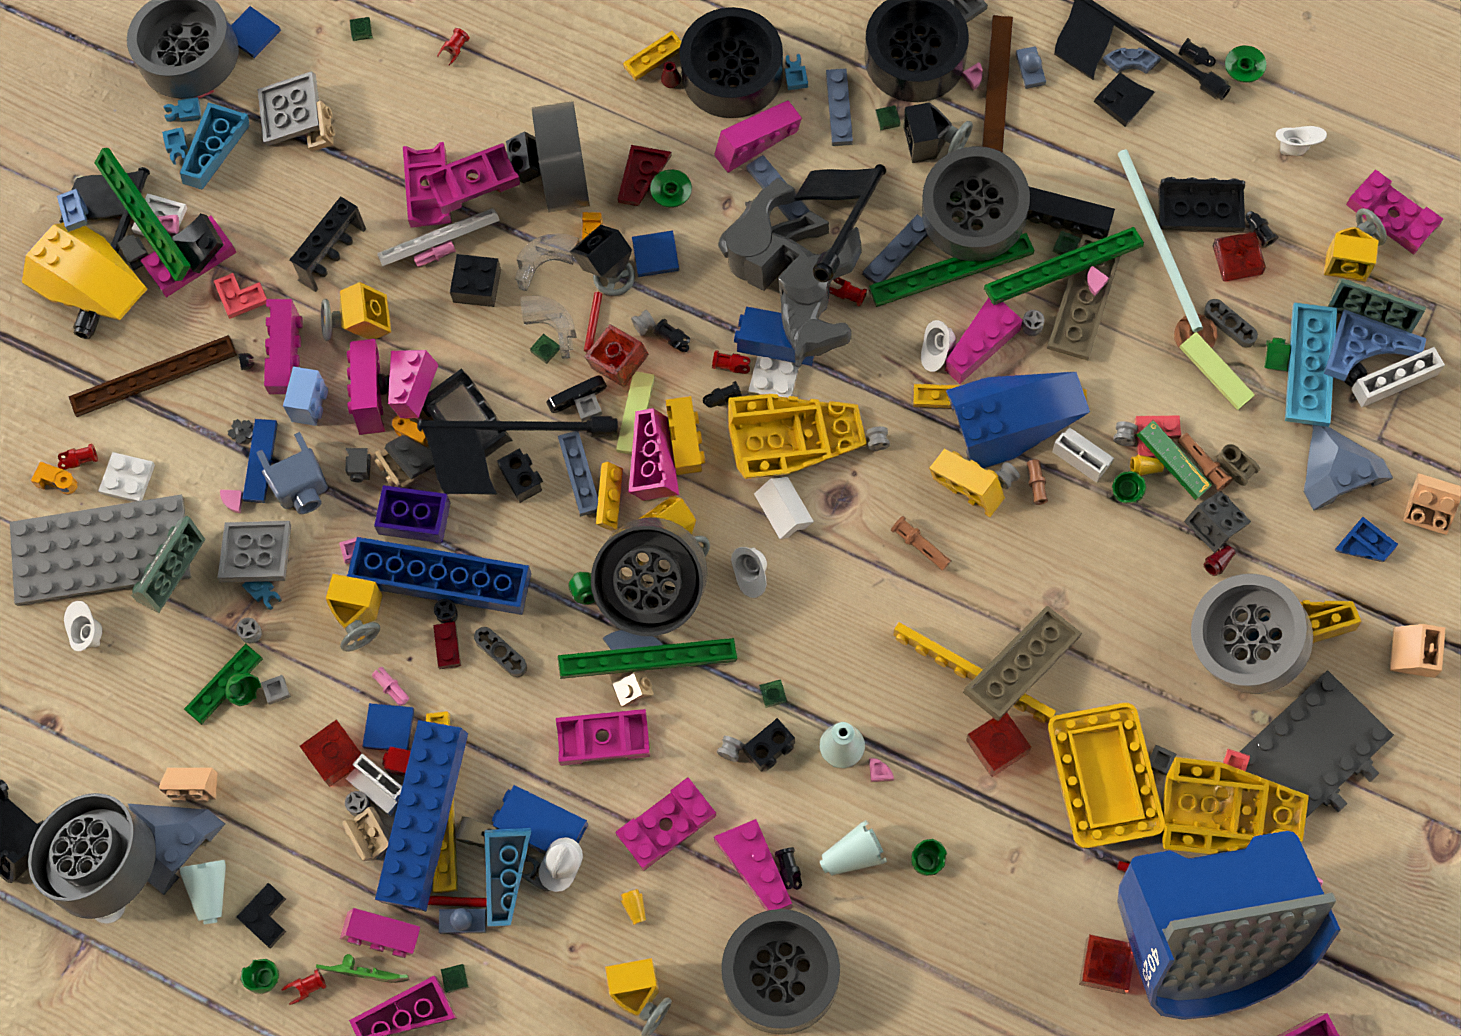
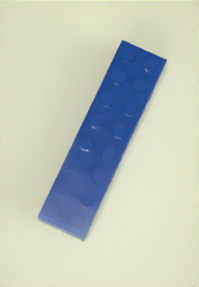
M357 537L347 576L376 582L380 591L436 601L449 599L454 604L523 615L532 573L529 565Z
M418 720L375 900L383 904L427 911L433 878L441 852L468 733L461 727Z

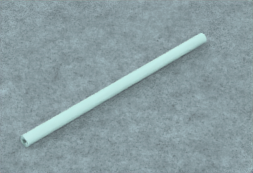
M1121 150L1118 156L1192 331L1198 332L1203 329V326L1128 150Z

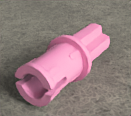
M449 240L415 255L414 261L418 267H422L435 260L438 262L440 258L456 252L452 241Z
M383 667L378 668L380 673L375 670L372 677L382 686L383 692L389 694L399 706L405 705L409 697L400 688L398 681L393 680Z

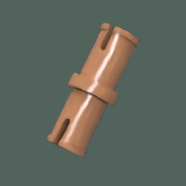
M1038 459L1030 460L1026 464L1030 477L1028 483L1032 487L1034 503L1036 505L1045 504L1048 502L1045 490L1046 478L1042 474L1041 461Z

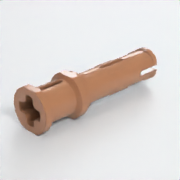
M1185 433L1178 439V443L1202 468L1204 476L1217 486L1216 490L1218 492L1222 491L1233 481L1232 476H1228L1220 468L1221 464L1213 462L1188 433Z
M904 516L900 517L891 528V532H896L905 540L907 545H913L943 571L952 560L920 535V529L911 526L905 521L906 518Z

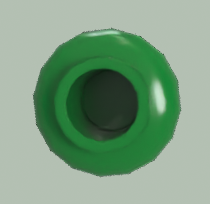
M577 572L568 583L573 599L577 603L584 605L594 603L591 573Z

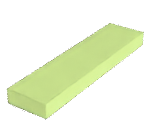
M1197 332L1180 345L1179 348L1237 410L1255 396Z
M633 371L616 451L619 453L632 455L635 411L648 409L655 379L654 374Z

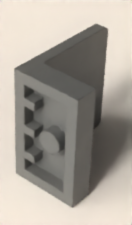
M1219 491L1197 505L1184 522L1215 553L1220 550L1231 536L1249 525L1251 521L1227 495Z

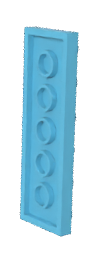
M1294 303L1292 306L1291 347L1285 421L1326 427L1330 425L1333 377L1324 374L1336 335L1337 308Z

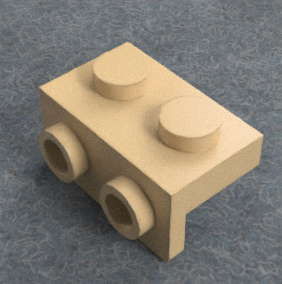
M322 101L316 102L320 129L306 133L308 149L312 152L334 145L333 136L335 132L331 125L332 111Z
M378 450L374 452L377 457L374 462L381 472L383 470L386 471L388 476L385 478L390 486L408 488L422 479L419 475L411 480L387 451L381 454Z
M645 671L609 674L620 704L623 707H627L642 697L654 695L651 681L647 678Z
M368 807L354 819L343 822L346 835L352 840L356 847L357 855L363 861L376 860L387 851L390 835L374 807Z

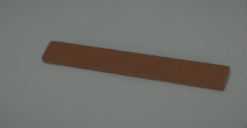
M993 15L982 147L992 148L1003 153L1013 17Z
M227 335L68 397L75 416L79 417L235 357L237 353L231 337Z

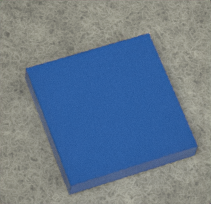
M251 6L231 25L237 37L239 48L253 58L281 31L278 25Z
M673 230L632 237L638 277L679 271Z
M369 703L362 747L364 749L389 751V747L408 750L414 708Z

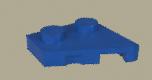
M1362 517L1335 548V551L1384 562L1398 546V543L1366 518Z

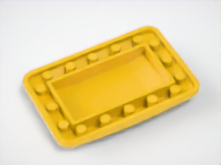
M1119 703L1053 716L1048 723V731L1075 843L1083 849L1159 835L1164 830L1165 820L1136 707L1130 703Z

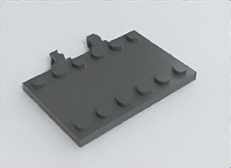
M1327 670L1240 752L1250 755L1246 772L1309 795L1307 818L1322 803L1325 806L1330 804L1337 812L1341 811L1348 803L1337 794L1341 791L1339 787L1354 773L1356 775L1361 773L1369 782L1373 781L1379 772L1372 766L1374 762L1370 758L1394 734Z

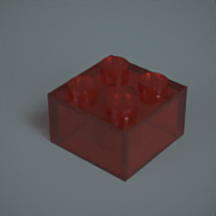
M609 324L584 357L593 370L624 387L648 357L649 353L641 341Z
M1008 713L999 721L994 718L990 719L968 733L966 739L991 777H994L1028 755L1031 750V745Z
M337 719L299 746L329 787L355 769L353 763L362 754Z
M1089 934L1085 944L1079 985L1126 994L1130 988L1134 962L1130 943Z

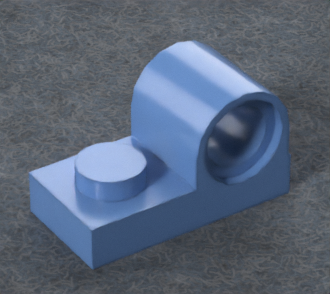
M77 189L57 196L64 225L68 232L88 225L86 219L88 209Z

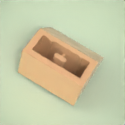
M1418 473L1410 493L1403 522L1447 535L1461 501V486Z
M1426 624L1394 627L1390 671L1436 678L1442 671L1445 627Z
M167 768L159 790L166 797L172 799V802L184 803L186 799H194L195 802L206 803L208 799H216L218 773L213 768Z

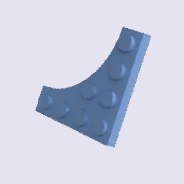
M1344 309L1324 374L1345 381L1349 371L1357 363L1368 357L1379 354L1414 356L1423 352L1426 338Z

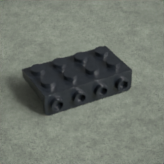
M1167 177L1161 179L1158 188L1159 225L1161 230L1244 232L1245 181L1236 178L1218 180L1217 178L1197 179L1190 177L1187 179H1176L1175 177Z

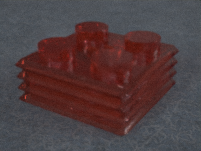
M1256 232L1215 239L1213 249L1224 282L1264 274L1266 265Z

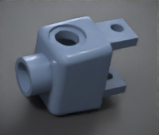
M298 432L294 436L302 450L301 452L273 465H270L263 450L256 453L264 468L262 474L281 506L286 510L295 507L298 514H307L320 507L322 503L319 495L326 492L328 486L313 450L308 448L303 436Z

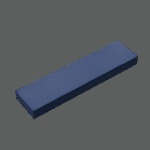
M255 419L242 498L244 502L265 503L268 482L262 474L264 468L256 452L263 450L271 465L278 425L276 420Z

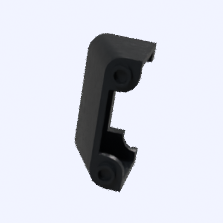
M0 779V877L8 883H13L28 869L30 847L36 832L44 821L34 822L8 798V785Z

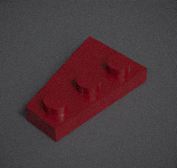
M631 145L617 199L618 203L639 206L649 191L653 178L663 170L671 158L672 152Z

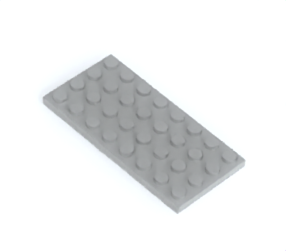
M182 494L10 522L14 603L17 606L133 588L144 576L146 566L152 563L156 557L158 547L164 544L168 538L167 535L170 528L185 517L184 497ZM190 565L180 580L191 578Z

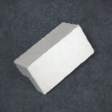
M1070 427L1055 441L1052 451L1096 483L1114 459Z
M788 477L771 478L754 493L779 539L789 538L797 530L806 529L814 522Z
M361 754L353 763L355 769L348 775L346 780L391 816L397 809L402 786Z

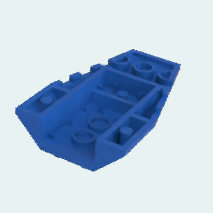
M1077 372L986 377L946 390L952 411H955L967 447L969 461H975L983 469L1017 458L1022 453L1090 413Z

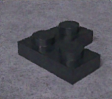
M267 883L236 918L271 949L287 932L270 917L286 898L270 883Z

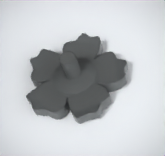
M239 419L233 420L231 425L233 429L228 430V436L233 440L236 439V443L242 444L246 442V438L252 439L253 429L251 427L253 424L250 420H243L242 423Z

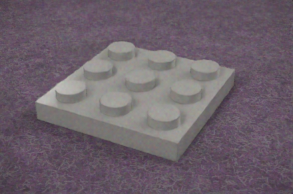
M312 71L257 89L263 143L267 146L320 129L316 103L319 101L316 74Z
M290 521L225 522L218 571L219 583L285 581L291 534Z

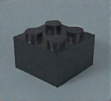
M457 254L450 287L453 303L495 307L501 274L499 259Z

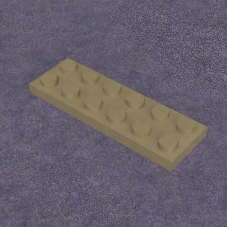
M1082 235L1079 248L1096 242L1099 239ZM1120 256L1093 266L1109 278L1108 282L1096 296L1091 293L1087 283V275L1090 268L1069 276L1047 349L1088 361Z
M1046 606L965 687L963 693L999 721L1080 638L1082 633L1049 606Z

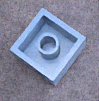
M293 366L283 407L291 422L317 426L318 419L322 418L323 399L326 400L328 387H326L324 379H322L318 370Z

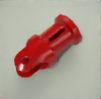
M454 28V34L449 41H445L437 55L439 57L443 50L452 54L453 59L449 66L460 54L463 44L470 39L468 34L460 28Z
M840 277L833 280L842 287L840 289L830 287V294L843 300L845 298L851 300L859 307L862 305L867 289L857 288L851 285V282Z
M715 350L712 369L718 367L728 369L733 373L747 374L750 372L748 365L751 360L749 357L733 353L728 355Z
M92 443L88 447L77 450L75 448L69 449L58 455V468L63 470L80 467V464L90 461L98 462L97 452Z
M316 969L314 974L304 979L299 978L287 984L281 990H286L292 986L298 989L300 997L289 1003L291 1005L309 997L310 993L320 988H327V985L319 969Z

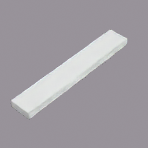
M491 208L381 251L377 255L382 266H385L500 220L494 208Z

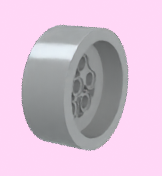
M1240 574L1217 583L1202 597L1193 615L1191 638L1199 660L1219 682L1238 692L1263 694L1286 686L1302 672L1312 651L1313 629L1306 610L1287 586L1265 575ZM1241 613L1248 614V618L1244 622H1238V616ZM1263 613H1271L1268 621H1260ZM1277 631L1282 632L1281 639L1277 641L1272 640L1273 633ZM1230 632H1236V638L1233 641H1226V636ZM1252 632H1259L1257 640H1249V635ZM1241 651H1247L1246 659L1237 660V656ZM1263 651L1271 652L1267 660L1260 659Z

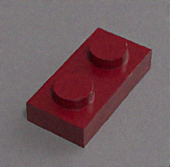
M448 622L433 625L438 668L445 669L461 666L456 623Z

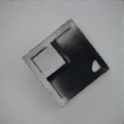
M1120 72L1095 98L1094 103L1126 127L1155 92L1137 84Z
M201 213L190 225L171 237L191 265L192 271L200 273L224 245L208 216Z

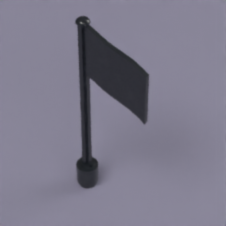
M1073 0L1074 3L1070 16L1057 39L1054 55L1090 79L1094 80L1097 65L1109 44L1115 26L1198 80L1199 84H1201L1200 89L1216 100H1223L1228 95L1231 89L1228 81L1211 71L1209 74L1201 72L1093 0Z
M878 164L875 168L824 169L810 171L796 194L795 201L858 199L830 251L821 253L815 263L813 276L817 281L827 282L833 278L840 265L838 255L881 177L886 173L884 165Z
M140 167L136 172L127 173L140 193L147 176L150 175L149 169L145 167ZM89 175L76 178L72 190L77 189L88 209L87 220L122 216L111 244L118 253L120 246L117 242L125 237L132 217L103 175ZM62 216L59 221L60 223L64 222ZM80 308L73 326L75 329L73 333L80 338L90 339L94 335L101 316L96 312H87Z
M591 416L590 420L586 422L427 421L419 419L417 428L420 432L422 430L432 452L437 480L445 494L497 495L489 476L485 452L476 430L586 431V433H590L591 437L611 438L612 435H617L618 421L617 418H612V416Z

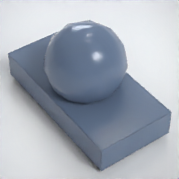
M1036 46L1016 50V57L1025 89L1046 85L1042 60L1038 55Z
M439 909V933H486V909Z

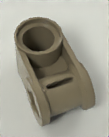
M1234 444L1224 446L1217 457V462L1221 464V468L1242 486L1247 485L1248 479L1254 473L1260 471L1258 463L1248 457ZM1224 454L1232 455L1234 460L1227 459Z
M462 817L454 839L468 845L485 848V830H494L496 828L469 817Z

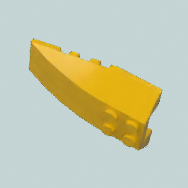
M64 223L53 224L25 256L22 283L49 301L61 302L65 306H75L87 312L93 311L98 315L121 320L147 290L146 286L108 241L86 226L68 232Z
M761 394L728 399L729 433L737 469L745 479L787 475L866 446L867 444L858 404L834 401L827 403L819 402L818 399H798L795 396H789L788 398L779 397L778 394Z
M1175 757L1166 776L1162 812L1165 820V827L1162 831L1163 848L1204 854L1236 851L1247 848L1254 836L1283 831L1294 832L1301 842L1304 836L1309 795L1222 762Z

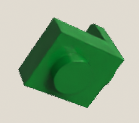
M1273 337L1272 341H1266L1267 351L1264 368L1287 371L1291 345L1285 343L1286 339Z

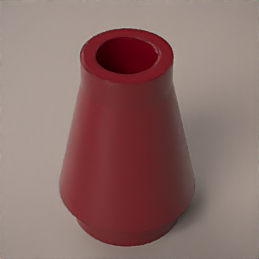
M672 61L664 64L661 82L667 88H675L681 82V75Z
M1226 545L1224 548L1208 556L1204 562L1205 570L1212 576L1222 574L1232 557L1235 556V550L1231 546Z

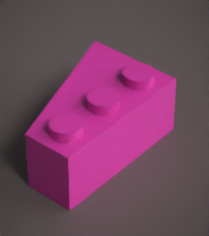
M427 350L391 351L388 404L400 418H419L438 368V363Z
M353 908L347 912L340 939L361 946V944L370 946V949L379 952L384 950L392 951V955L406 958V955L410 956L414 952L420 926Z

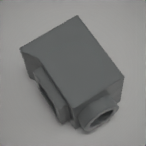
M132 234L125 236L121 241L117 242L134 271L143 266L140 260L149 254L139 237L135 238Z
M346 448L349 456H346L345 471L350 476V480L352 482L370 480L371 454H368V448Z

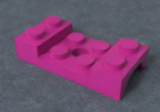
M439 142L433 149L415 150L408 146H403L407 214L410 228L452 223L451 212L442 215L430 186L421 185L422 181L427 179L426 172L447 165L444 142Z
M503 143L425 173L427 182L442 215L462 208L461 203L497 189L503 192L520 185L519 176L511 165ZM471 173H475L478 175V178L475 180H469L467 179V176Z
M1375 169L1351 195L1346 205L1356 213L1362 208L1371 210L1381 220L1386 230V235L1415 255L1424 241L1434 230L1438 229L1443 218L1427 206L1423 210L1391 186L1392 181ZM1394 210L1398 212L1399 217H1391L1388 211Z
M211 215L208 218L224 245L200 273L193 272L189 268L182 281H175L155 251L140 260L166 298L237 253L230 240Z
M646 709L556 718L560 766L583 764L584 761L625 757L628 759L650 757ZM600 731H606L609 734V738L604 742L596 739Z
M687 777L671 789L667 796L635 820L634 818L615 833L635 858L641 869L645 871L715 818L716 812L689 777ZM665 819L673 823L672 828L668 831L660 828L661 821Z

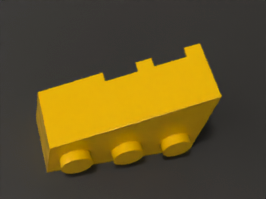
M687 396L667 399L665 401L676 475L702 472L701 464L706 463L704 451H699L702 437L701 431H696L699 417L698 411H693L692 398Z
M944 449L929 468L934 480L953 493L957 494L960 492L968 497V503L972 506L977 503L986 511L985 515L988 517L993 515L1005 499L998 475L994 471L981 468L975 461H968L955 451L950 452Z
M1303 600L1300 602L1311 621L1313 643L1356 631L1362 622L1353 601L1310 602V600Z

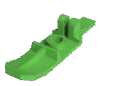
M350 954L344 956L343 963L340 965L324 966L316 964V968L319 970L387 983L409 980L408 975H399L377 970L376 968H373L372 973H370V969L357 967L354 970L355 958Z

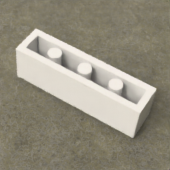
M1432 347L1357 379L1351 390L1360 406L1365 407L1437 376L1445 364L1435 347Z

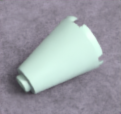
M840 722L829 727L820 739L821 755L833 767H852L864 754V738L860 731L849 723Z
M867 820L861 822L822 854L823 860L820 861V864L825 873L829 872L833 876L887 862L886 857L881 859L880 853L883 852V849L873 829L868 830L866 828V825L869 824Z
M225 860L179 867L180 875L198 921L203 920L204 924L218 922L217 918L222 917L226 871Z

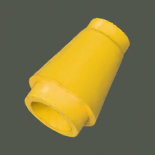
M1136 455V457H1131L1130 471L1140 476L1163 472L1164 465L1158 458Z
M634 889L621 894V903L633 925L645 921L642 893L640 894L638 889Z

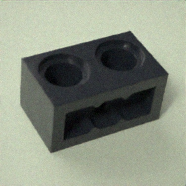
M524 131L507 140L506 152L514 171L519 176L520 182L524 184L540 176L541 169L535 136Z
M520 448L497 460L502 474L519 503L542 491L540 483L543 480L538 471L533 472L530 467L533 465L527 453L523 455ZM515 463L522 464L518 469L511 468ZM524 481H532L529 486H522Z
M776 718L743 746V752L760 772L765 768L769 770L777 763L776 759L782 754L786 756L794 749L795 737ZM777 735H782L785 737V741L777 744L773 741V738ZM764 749L768 752V755L765 758H759L756 756V752Z

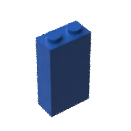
M746 306L744 315L740 314L738 327H740V331L736 330L734 336V343H737V352L795 363V350L785 335L781 313ZM814 356L805 357L802 364L812 366Z
M513 785L511 790L508 789L506 791L501 810L498 809L492 818V822H494L493 827L496 829L531 828L528 846L543 854H546L552 842L559 838H570L579 844L588 827L587 820L516 785Z

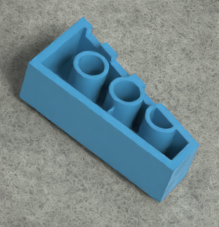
M208 102L180 171L181 180L184 185L203 190L249 128L248 114Z
M531 828L485 830L487 926L511 925Z

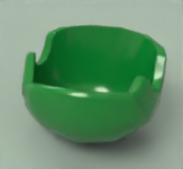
M1133 471L1119 474L1115 477L1112 484L1113 495L1123 504L1137 503L1146 492L1144 478Z
M247 672L236 673L227 682L225 689L226 698L237 706L248 705L257 698L256 692L258 688H261V683L258 677Z
M923 840L912 851V866L917 873L924 876L936 875L945 866L947 851L942 843L937 840Z
M268 959L253 960L248 967L242 969L240 980L243 986L254 994H264L271 991L278 983L279 970L275 963Z

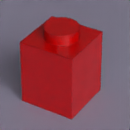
M389 747L388 753L385 752L382 761L386 772L405 777L411 751Z

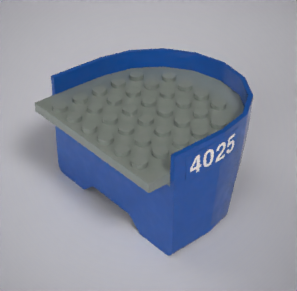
M1291 831L1254 836L1246 849L1189 859L1171 850L1136 856L1131 860L1118 889V907L1150 1005L1161 1016L1186 1020L1214 1017L1247 1008L1280 993L1302 979L1322 959L1341 930L1332 912V907L1336 903L1333 893L1324 894L1299 837Z

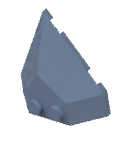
M1313 425L1306 482L1304 485V494L1313 511L1333 503L1340 495L1368 484L1374 487L1393 479L1385 461L1381 457L1330 427Z
M128 804L129 809L140 817L153 833L156 844V857L148 882L163 895L180 878L175 874L179 867L187 861L206 838L211 842L225 825L223 821L208 809Z

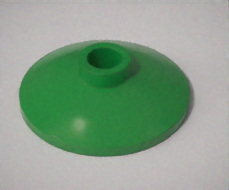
M1248 45L1233 48L1225 59L1227 73L1233 79L1244 83L1260 79L1265 73L1267 66L1263 53L1257 48Z
M669 169L658 173L653 178L650 191L653 199L659 205L674 208L681 206L689 199L692 193V184L685 173ZM670 190L675 191L674 193H668Z

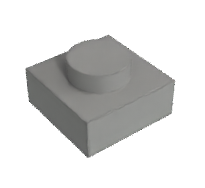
M595 393L574 400L582 422L589 420L591 416L602 415Z
M283 675L261 682L269 705L291 697Z

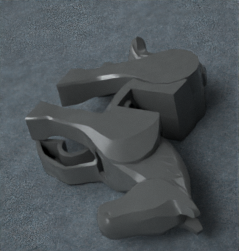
M776 178L769 186L762 189L755 199L745 202V211L722 233L718 247L724 257L728 258L731 272L737 278L747 281L748 284L765 291L778 277L783 329L789 343L795 350L796 367H801L805 357L821 356L832 349L845 346L852 339L851 329L848 324H831L820 320L819 317L827 309L832 280L853 271L862 253L859 229L855 227L838 255L840 265L833 278L827 282L817 281L813 276V267L821 254H813L796 242L806 238H818L829 234V222L814 212L809 211L798 219L782 222L771 227V211L777 206L795 202V188Z

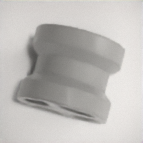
M647 310L643 311L640 316L631 318L640 336L645 335L647 330L656 328V324Z
M1037 310L1027 311L1022 322L1023 332L1029 336L1038 335L1043 329V314Z
M1126 421L1116 423L1117 434L1114 435L1113 441L1122 446H1133L1135 444L1134 434L1137 433L1138 426Z
M873 427L866 431L867 437L870 439L868 443L870 450H884L890 446V442L887 439L888 429L886 427Z
M1008 462L1002 465V469L995 471L1001 487L1006 490L1011 487L1013 481H1017L1020 478L1017 469Z
M244 618L237 624L236 631L245 643H255L261 638L262 629L253 618Z
M724 736L722 739L723 745L718 748L717 754L727 760L737 762L739 759L738 753L740 750H743L744 744L733 737Z
M354 791L347 795L345 807L351 815L356 817L370 807V801L364 793Z

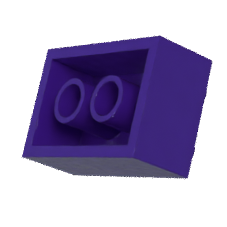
M383 485L374 527L378 535L443 543L451 502L445 493Z

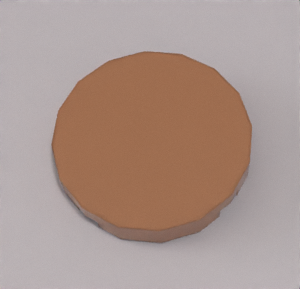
M1197 314L1203 326V329L1197 333L1213 348L1218 337L1217 328L1212 320H1208L1204 315ZM1186 316L1177 323L1174 331V340L1178 347L1195 333L1192 331Z

